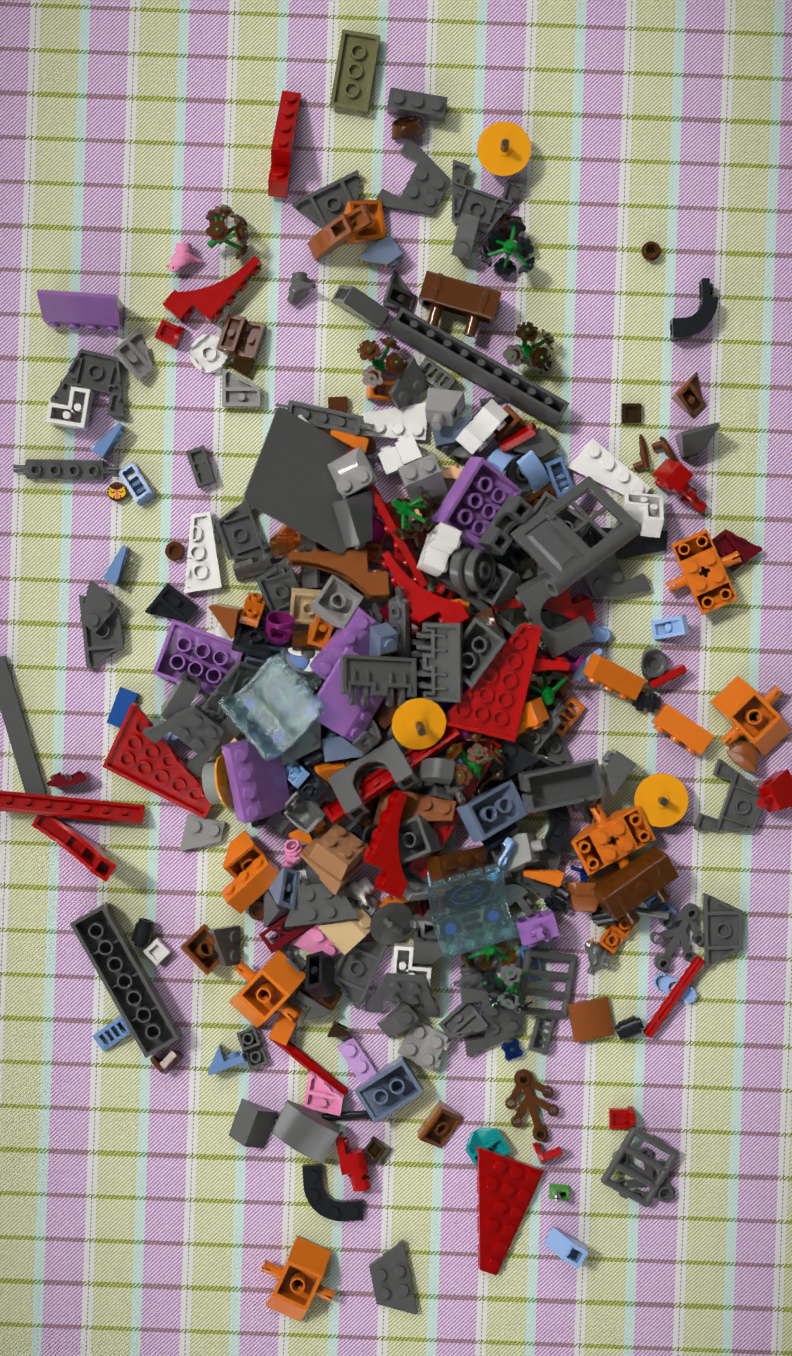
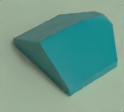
M481 1127L470 1134L465 1149L476 1168V1164H478L477 1146L503 1155L511 1151L497 1128Z

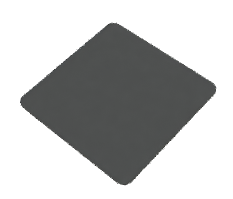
M282 408L278 409L245 490L244 501L253 508L333 552L342 554L346 551V547L332 503L342 500L343 497L337 490L336 483L327 464L347 454V451L352 448ZM367 457L374 470V461L371 458ZM365 488L356 494L363 493L367 491V489Z

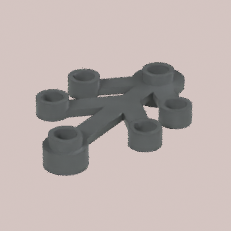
M693 903L684 905L681 912L670 915L667 924H663L664 919L660 918L659 922L665 928L670 927L672 922L682 921L677 927L662 932H653L650 935V940L654 944H660L664 939L672 937L664 953L658 954L654 958L653 963L657 969L665 971L670 967L669 959L679 941L683 950V959L687 962L694 960L695 954L690 949L686 929L690 924L693 934L691 940L693 943L701 945L704 942V936L700 934L697 919L700 917V909L697 905ZM693 910L694 914L689 916V912ZM659 935V939L654 941V937ZM700 936V940L696 942L695 938ZM690 952V958H686V954ZM665 960L666 964L661 966V962Z
M644 1147L640 1150V1152L642 1153L644 1151H649L648 1156L652 1158V1152L648 1147ZM617 1150L612 1154V1159L616 1154ZM626 1153L624 1154L620 1163L655 1181L651 1166L644 1163V1172L628 1160ZM658 1159V1160H657V1161L660 1162V1163H661V1162H663L664 1164L666 1163V1161H665L664 1159ZM621 1177L617 1180L619 1184L625 1181L626 1185L624 1187L626 1188L646 1186L635 1179L627 1180ZM667 1177L654 1197L658 1198L661 1202H669L675 1195V1190L668 1183ZM635 1189L633 1192L641 1193V1196L645 1198L649 1191L642 1192L640 1189ZM667 1189L668 1193L663 1195L661 1193L662 1190Z

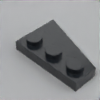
M265 610L258 627L239 624L231 650L269 660L270 650L268 649V636L265 631Z
M301 759L299 763L310 775L298 789L287 779L288 788L293 792L298 791L300 796L320 805L333 791L326 781L316 773L313 766L307 768L303 759Z

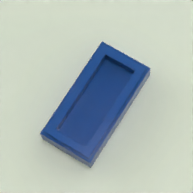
M120 687L106 723L120 728L131 704L136 702L139 693Z

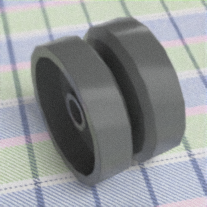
M461 547L455 551L450 562V579L457 590L485 592L493 584L496 566L494 556L490 550Z

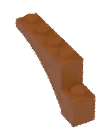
M352 548L350 551H345L342 554H337L332 550L323 551L322 549H314L311 552L293 550L288 553V566L315 568L336 575L363 592L367 596L368 601L388 599V572L372 570L368 573L367 550Z

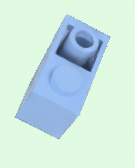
M554 1226L544 1241V1244L562 1260L578 1269L588 1254L587 1246Z

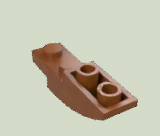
M362 204L350 213L342 214L321 229L307 243L315 261L339 248L347 242V239L374 223L366 205Z

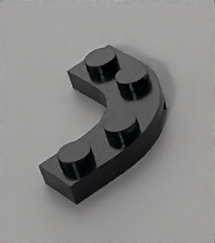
M567 806L547 810L550 824L544 840L547 845L546 849L557 855L560 853L570 829V813Z
M322 1163L302 1165L305 1196L317 1213L334 1221L363 1220L362 1199L340 1200L331 1197L323 1185Z

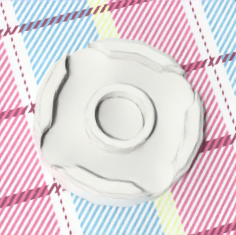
M202 335L196 338L191 345L190 359L194 366L202 372L215 373L221 370L227 363L228 354L216 349L220 339L216 335Z

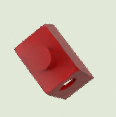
M788 769L773 773L758 787L761 797L757 799V805L761 809L766 808L768 812H774L792 806V777Z

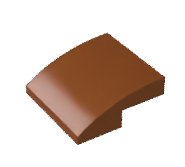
M602 996L567 1004L574 1042L587 1041L614 1034L608 997Z

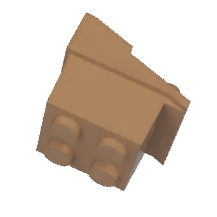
M336 823L329 831L324 829L300 852V856L320 876L322 883L336 895L360 870L364 862L362 861L363 854L368 845Z

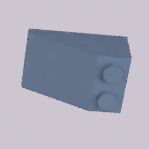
M512 779L456 807L473 842L489 838L528 814L524 810L523 802Z
M400 1056L357 1087L354 1092L373 1122L376 1123L424 1093V1090L404 1056Z

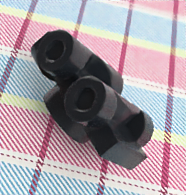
M640 692L636 701L632 700V706H636L637 711H643L644 708H647V712L655 713V709H659L660 698H657L655 693H649L648 697L645 696L646 692Z
M560 886L557 890L553 888L550 892L551 897L547 896L544 900L545 906L554 912L556 910L561 912L564 908L562 902L567 905L570 901V898L567 897L570 893L569 890L563 886Z

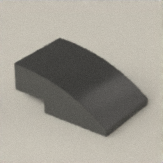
M287 1100L271 1132L296 1151L323 1164L339 1135V1125L323 1119L322 1114Z

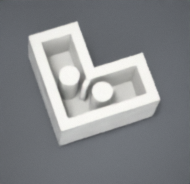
M71 386L68 405L49 402L46 422L51 425L88 431L94 392L90 389Z
M491 399L455 440L472 455L477 450L481 452L496 436L495 430L500 431L507 423L504 420L509 414Z
M404 435L398 438V442L392 448L391 446H386L380 449L381 452L378 453V458L386 477L397 474V468L422 458L413 435L410 437Z
M625 491L621 507L634 520L640 523V536L660 538L664 522L663 495Z
M440 522L427 534L417 569L435 577H438L443 572L445 573L449 567V556L452 555L455 549L458 550L461 545L462 539H460L462 531Z
M394 943L392 973L425 975L430 985L431 964L419 965L413 963V944Z

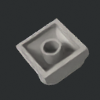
M361 446L327 464L336 483L337 490L343 499L379 481Z
M332 574L318 596L313 600L311 608L315 614L332 626L343 629L364 596Z

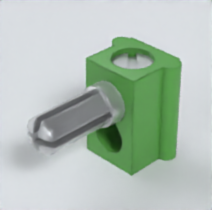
M550 1183L548 1198L554 1199L556 1202L560 1200L568 1201L569 1185Z

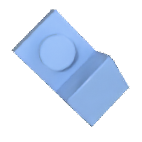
M686 614L651 621L654 640L689 634Z

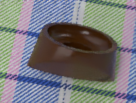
M406 116L392 122V140L425 133L421 119L417 116Z

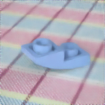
M499 446L488 457L487 461L503 473L508 468L511 460L517 455L510 451L503 453Z
M532 450L517 461L521 473L527 477L532 490L536 493L551 481L540 460Z
M597 648L586 656V659L573 674V680H584L586 675L582 673L592 653L603 657L604 655L601 654L602 649Z
M297 760L284 765L286 778L297 789L310 775Z

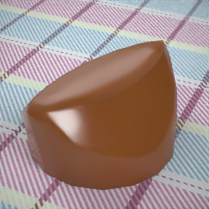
M742 741L727 750L729 758L737 766L747 771H756L759 752L753 744Z

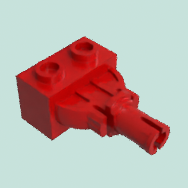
M666 458L651 475L655 479V485L662 490L666 489L668 492L674 491L682 497L681 501L683 503H689L698 513H702L707 505L697 496V489L692 488L688 483L694 475L681 462Z

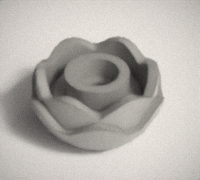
M367 895L366 900L369 909H366L362 901H357L356 907L364 910L372 918L379 909V902L376 898Z

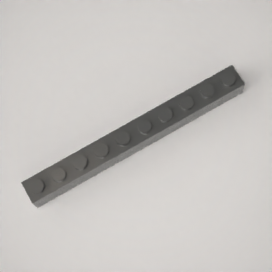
M401 307L389 330L390 334L556 428L569 405V402L403 307Z

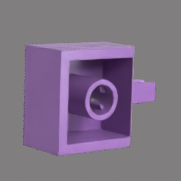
M549 908L534 912L528 917L526 915L516 917L515 925L522 946L526 945L527 948L538 945L537 942L539 941L551 942L556 940L557 936H560L554 913Z

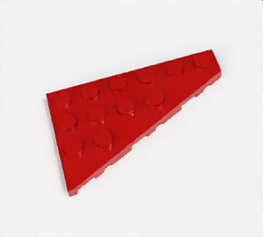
M523 623L495 656L473 688L469 687L463 694V701L457 702L445 716L446 725L513 742L516 741L543 627Z
M133 702L102 767L205 819L212 804L207 800L203 786L193 773L186 768L185 763L164 737L155 744L142 734L144 728L154 725L141 708Z
M477 1146L478 1268L481 1271L497 1276L544 1171L539 1167Z

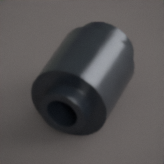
M601 907L592 913L593 923L597 924L598 927L617 924L618 921L622 920V917L617 921L614 920Z
M139 918L135 924L131 939L135 946L145 948L146 945H150L155 928L153 926L154 921Z
M634 1015L618 1022V1025L614 1026L620 1040H627L642 1033L641 1029L644 1028L640 1017L635 1018Z

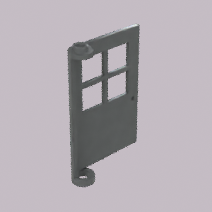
M588 476L511 532L510 536L551 576L545 581V588L552 596L557 597L609 556L641 533V526L637 520H634ZM587 492L604 506L592 516H589L575 503L576 500ZM569 505H572L586 519L573 530L557 516L558 513ZM606 510L622 524L610 535L594 521L595 518ZM589 523L604 537L602 541L592 548L576 534V532Z

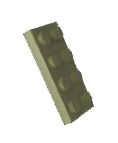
M342 29L330 108L368 114L380 35Z

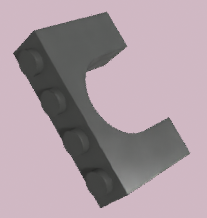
M544 572L516 587L515 589L518 594L515 597L520 606L524 604L526 608L524 614L528 622L533 621L535 626L543 627L541 638L544 643L541 646L545 654L550 653L553 659L594 636L582 615L562 626L556 627L549 626L541 620V608L545 601L552 597L544 584L551 576Z
M183 671L162 705L161 716L165 720L173 717L175 713L190 707L201 689V679ZM235 699V704H236V705L239 707V709H240L239 702L236 703V699ZM233 700L225 713L215 718L225 727V731L217 745L222 747V745L229 744L234 738H237L248 721L233 704ZM243 712L244 715L249 719L252 713Z
M394 738L385 741L378 748L368 752L360 759L352 761L347 767L334 772L332 776L327 778L345 814L352 822L369 812L360 795L361 781L369 772L376 769L390 771L396 784L402 791L419 782L401 747Z

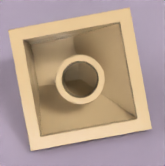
M354 906L353 908L358 913L359 919L321 923L318 926L343 955L347 954L370 932L372 918L364 910Z

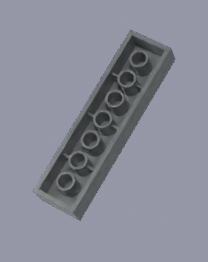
M105 902L70 923L73 931L145 1058L179 1040L182 1035L108 903Z

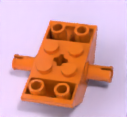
M707 529L671 544L681 576L666 582L667 587L675 584V586L668 588L670 593L686 586L702 615L738 600L726 573V568L742 562L741 557L732 560V558L739 556L738 551L722 558L719 557ZM701 567L708 570L706 577L699 575Z
M736 676L710 702L732 725V729L720 740L729 748L742 736L749 743L753 744L758 752L765 757L791 731L784 719L772 708V704L784 693L775 685L762 697L754 688L739 676ZM750 713H755V720H749Z
M596 803V808L593 805L589 808L596 822L583 828L571 841L588 876L617 861L620 869L630 863L627 857L628 854L656 840L640 806L620 809L607 816L601 803Z
M280 949L258 972H254L243 960L234 969L246 980V984L229 1003L256 1028L262 1025L275 1011L279 1010L290 1022L299 1013L286 1001L306 978V973L303 970L300 973L297 972L286 961L287 955Z
M296 1236L284 1265L280 1267L265 1260L261 1272L269 1274L277 1280L265 1306L297 1321H301L315 1295L331 1303L336 1291L321 1285L320 1281L332 1251Z

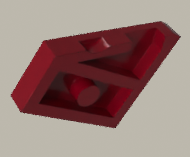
M727 529L712 539L716 551L721 558L738 551L739 556L732 558V560L741 557L742 562L728 567L731 572L763 550L761 547L748 542V540L735 535Z

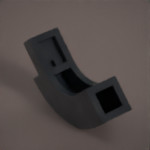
M702 278L699 281V308L697 312L690 317L671 319L670 341L685 340L697 335L714 317L718 305V297H710V295H713V284H710V278Z

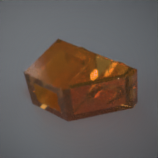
M282 524L270 538L272 558H285L289 552L301 546L297 531Z

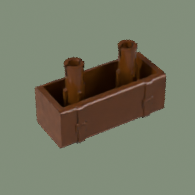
M426 271L419 295V304L431 307L427 322L438 327L442 310L467 317L468 321L463 335L475 338L479 321L493 325L502 292L493 290L490 287H483L448 277L441 273Z
M653 846L646 852H642L640 856L609 878L601 881L599 885L591 890L606 914L616 921L625 915L629 924H635L640 920V917L634 908L655 893L660 902L668 901L671 895L665 886L678 878L679 875L668 855Z

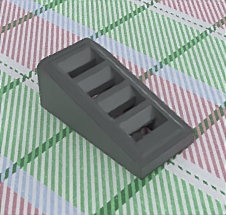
M427 356L419 365L421 371L427 364L431 365L425 374L423 372L422 374L426 382L434 388L449 390L456 382L455 377ZM433 369H436L437 371L433 374L431 378H429L428 375L430 374V372ZM441 373L442 376L436 383L434 379ZM445 378H447L448 381L443 387H441L440 384L443 382Z
M536 1017L527 1050L545 1056L548 1053L556 1018L546 1017V1019H541L551 1022L550 1026L540 1023V1018ZM538 1027L547 1029L548 1033L538 1031ZM536 1035L546 1037V1040L537 1039ZM534 1042L544 1045L543 1048L534 1046Z

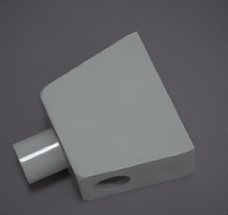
M428 388L425 413L426 420L432 429L440 430L442 425L453 426L466 406L464 392Z
M530 833L512 836L511 839L516 842V847L505 866V870L507 872H517L539 862V851L546 850L547 848L545 840L543 838L537 840L536 835ZM501 843L502 854L506 849L503 843Z

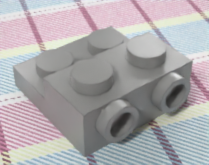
M418 1019L409 1027L397 1053L415 1061V1064L433 1071V1068H438L442 1058L439 1056L442 1050L446 1052L449 1047V1037L445 1032Z

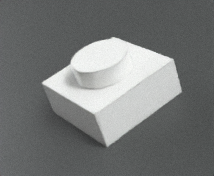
M158 937L143 950L155 965L162 961L171 951Z

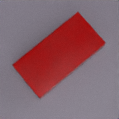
M532 422L500 440L502 452L505 453L535 436L537 431L535 423Z
M679 664L664 672L663 675L648 680L647 683L649 687L655 689L686 673L687 669L685 665Z

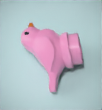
M176 243V253L172 255L171 262L166 267L171 272H178L181 268L193 262L203 263V260L196 258L192 254V244Z
M296 839L288 840L284 845L285 863L283 867L294 869L303 860L300 852L307 845H301Z

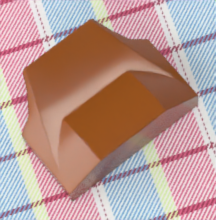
M565 881V888L570 892L567 897L570 898L569 903L575 912H596L600 904L591 889L599 885L601 881Z

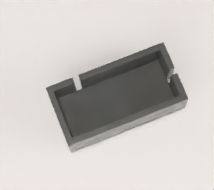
M588 758L518 773L520 789L525 791L522 794L524 810L529 813L605 797L598 759Z

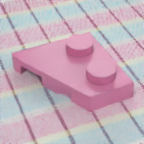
M321 923L314 924L291 940L293 945L312 954L324 951L333 958L341 953L318 928Z
M310 1071L303 1106L312 1110L340 1116L344 1095L316 1073Z

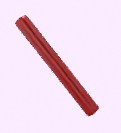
M696 956L646 1026L643 1031L646 1036L653 1038L705 964L701 957Z
M272 1040L309 1072L313 1071L344 1096L348 1092L347 1087L291 1041L288 1040L287 1045L284 1046Z

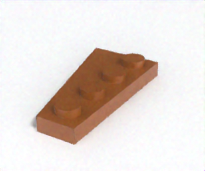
M387 788L380 793L373 823L374 826L379 825L380 815L386 809L388 798L394 792V789ZM402 791L408 794L403 807L400 823L417 815H421L428 823L454 821L457 801Z

